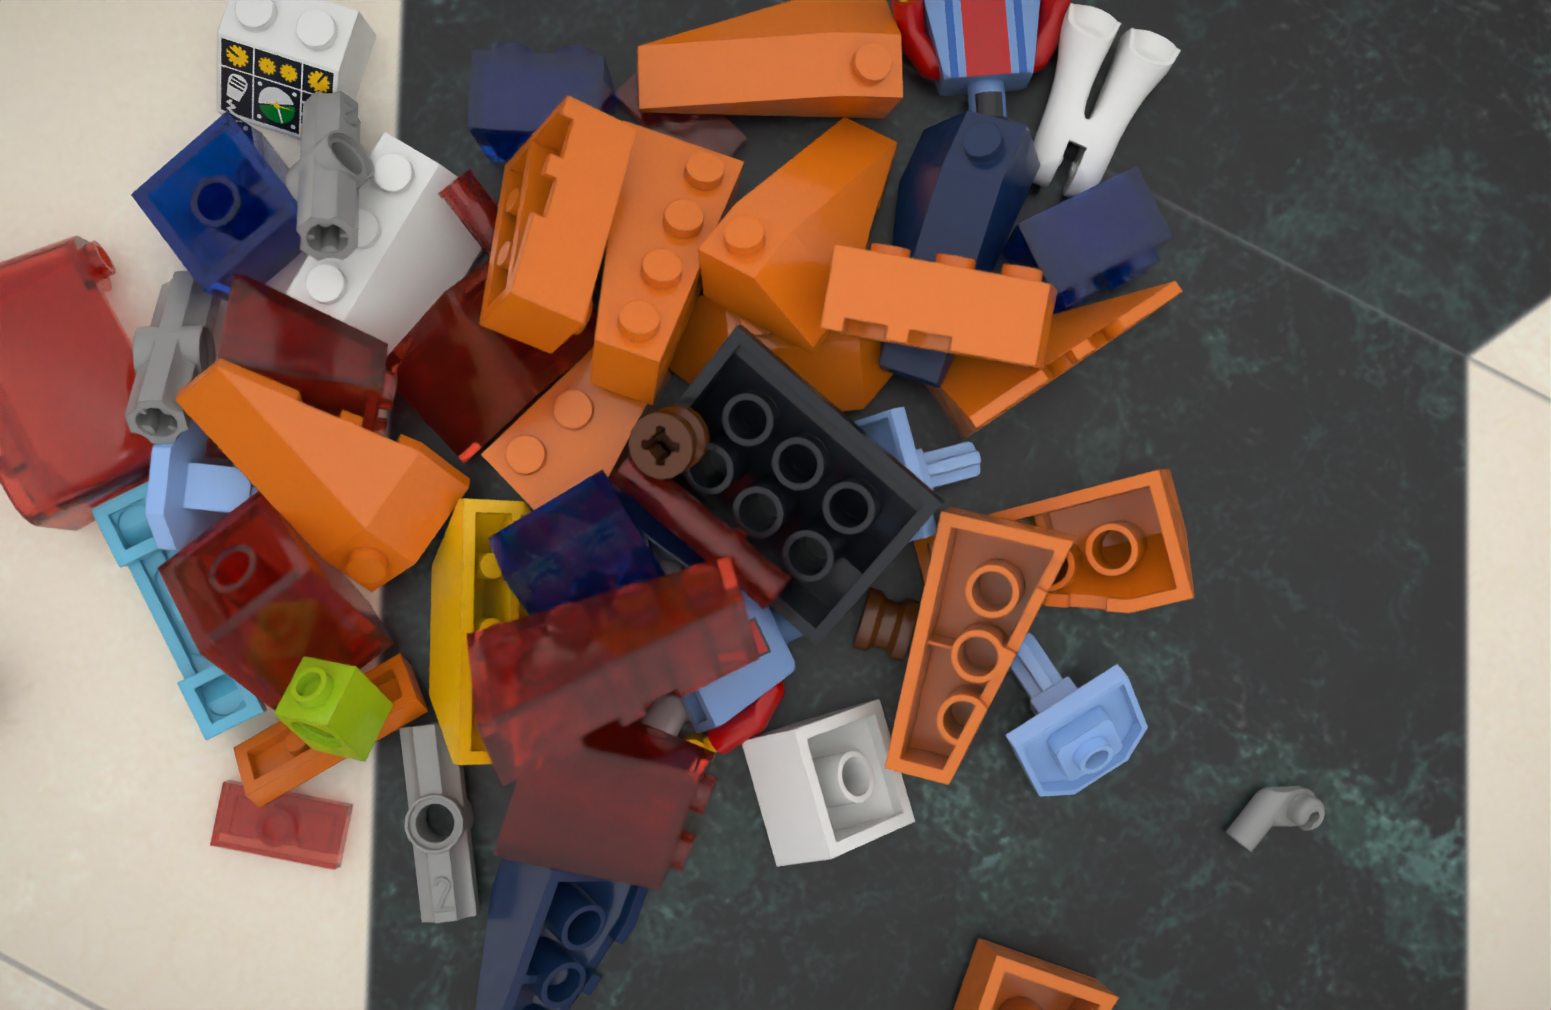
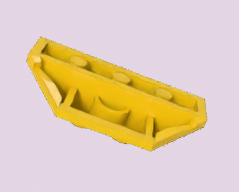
M458 499L432 564L429 696L454 765L520 763L528 752L530 743L545 728L568 695V651L565 637H569L570 567L548 535L532 518L533 513L525 501Z

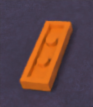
M401 653L364 673L393 703L376 741L429 712L413 667ZM282 721L233 748L245 796L259 808L346 759V757L313 750Z

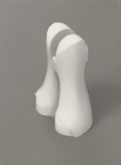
M1070 3L1061 26L1058 61L1051 92L1033 142L1040 162V168L1033 183L1047 188L1057 168L1063 161V154L1068 142L1075 144L1080 148L1075 160L1072 161L1062 195L1085 204L1099 185L1130 120L1148 94L1168 73L1181 50L1176 48L1167 38L1151 31L1131 28L1124 32L1115 50L1097 101L1089 119H1087L1084 112L1091 87L1121 23L1101 9Z

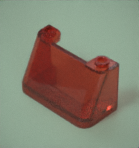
M72 236L0 262V483L13 506L30 524L37 527L77 531L95 521L90 509L149 481L151 454L154 445L146 437L130 432L125 418V411L136 373L132 355L133 345L105 295L112 291L109 277L116 273L114 264L107 252L97 241L89 242L80 236Z

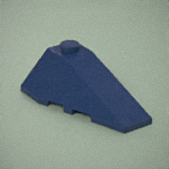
M967 110L924 129L899 182L892 246L911 250L910 258L935 262L936 254H948L976 260L975 270L992 273L1040 168V162L1028 126ZM881 342L879 366L883 371L940 388L955 354Z
M511 831L491 889L475 1010H570L581 992L591 995L602 978L595 971L612 943L615 941L623 945L635 927L655 868L645 861L567 832Z

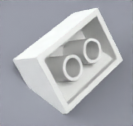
M384 131L370 154L374 166L373 177L359 188L358 247L344 260L325 258L318 261L309 255L283 297L411 372L492 239L498 205L436 161Z

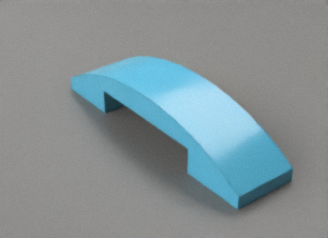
M148 482L90 510L118 566L129 567L184 680L177 684L205 740H208L267 711L256 673L240 633L200 553L158 549L145 515Z

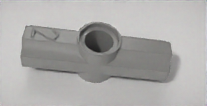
M317 91L303 104L300 159L287 170L285 175L286 186L298 203L296 231L300 235L299 249L318 261L325 258L344 260L358 247L359 188L372 178L374 174L373 162L368 152L360 144L358 102L342 91L335 93Z
M197 271L174 272L173 278L161 286L151 325L138 327L134 333L132 355L136 377L125 411V418L130 432L146 437L152 444L175 443L177 436L181 432L189 430L191 417L175 401V398L180 389L216 362L215 344L212 334L221 298L217 284L204 279Z
M439 722L401 727L399 730L409 807L405 816L404 828L409 841L413 844L422 923H442L477 916L480 913V903L471 828L474 824V810L467 798L463 765L453 764ZM431 804H441L452 813L454 829L451 835L439 836L428 827L426 814Z

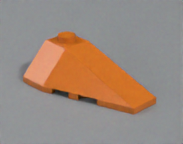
M790 0L637 46L636 49L638 112L884 119L903 98L901 33L887 0Z
M844 117L739 200L698 248L704 297L814 354L831 332L830 330L820 328L835 244L867 250L871 227L876 211L881 206L897 153L898 142Z
M1176 281L1053 314L1043 369L955 354L940 388L927 384L925 386L964 441L1169 303L1183 291Z
M222 358L180 389L175 398V401L323 560L370 592L375 591L416 564L456 507L458 499H462L469 489L470 478L422 442L400 434L397 441L362 428L363 418L343 409L340 415L336 417L302 402V397L298 390Z
M1170 468L1158 469L988 514L994 517L1078 535L1042 605L1132 613L1195 597L1187 532ZM936 535L913 541L924 584Z

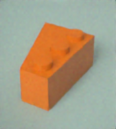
M567 95L506 163L479 325L550 354L572 334L578 335L584 330L592 313L593 300L591 297L637 134V128Z
M872 243L869 251L835 244L820 328L851 337L1043 369L1057 289L1050 283L1041 282L1042 270L1003 264L1000 275L975 270L976 260L960 256L936 254L935 262L910 258L911 250L891 245Z
M594 347L481 454L571 549L580 551L589 534L588 531L603 505L600 503L601 499L616 482V478L630 454L628 443L631 430L638 420L655 410L672 377L668 369L653 405L592 385L590 380Z

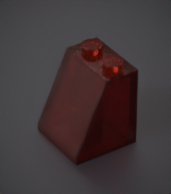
M490 259L446 290L377 367L380 373L464 464L507 428L594 347L598 315L592 309L590 319L584 330L578 335L572 334L552 354L479 325Z
M233 273L217 360L222 358L296 389L300 392L303 403L336 417L340 415L342 409L363 418L362 428L385 437L387 418L378 417L379 409L392 411L398 374L397 372L386 370L388 343L249 276ZM207 437L205 456L230 460Z
M259 491L158 567L163 581L199 653L274 711L280 703L303 656L356 666L360 670L394 644L370 602L341 571L323 560Z
M572 695L532 736L493 854L507 860L659 890L671 870L675 869L683 872L689 860L697 835L689 833L687 830L694 812L700 815L705 813L715 790L718 778L708 775L716 752Z

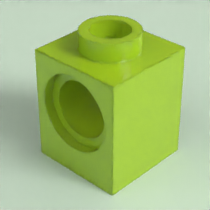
M303 656L274 715L313 750L366 762L393 703L356 666Z

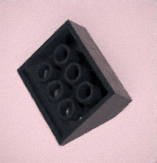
M742 324L735 327L676 403L694 409L702 416L708 426L710 441L708 450L702 460L675 477L668 479H657L647 476L637 468L633 459L621 473L816 646L825 639L945 501ZM657 442L667 452V456H670V450L665 444Z

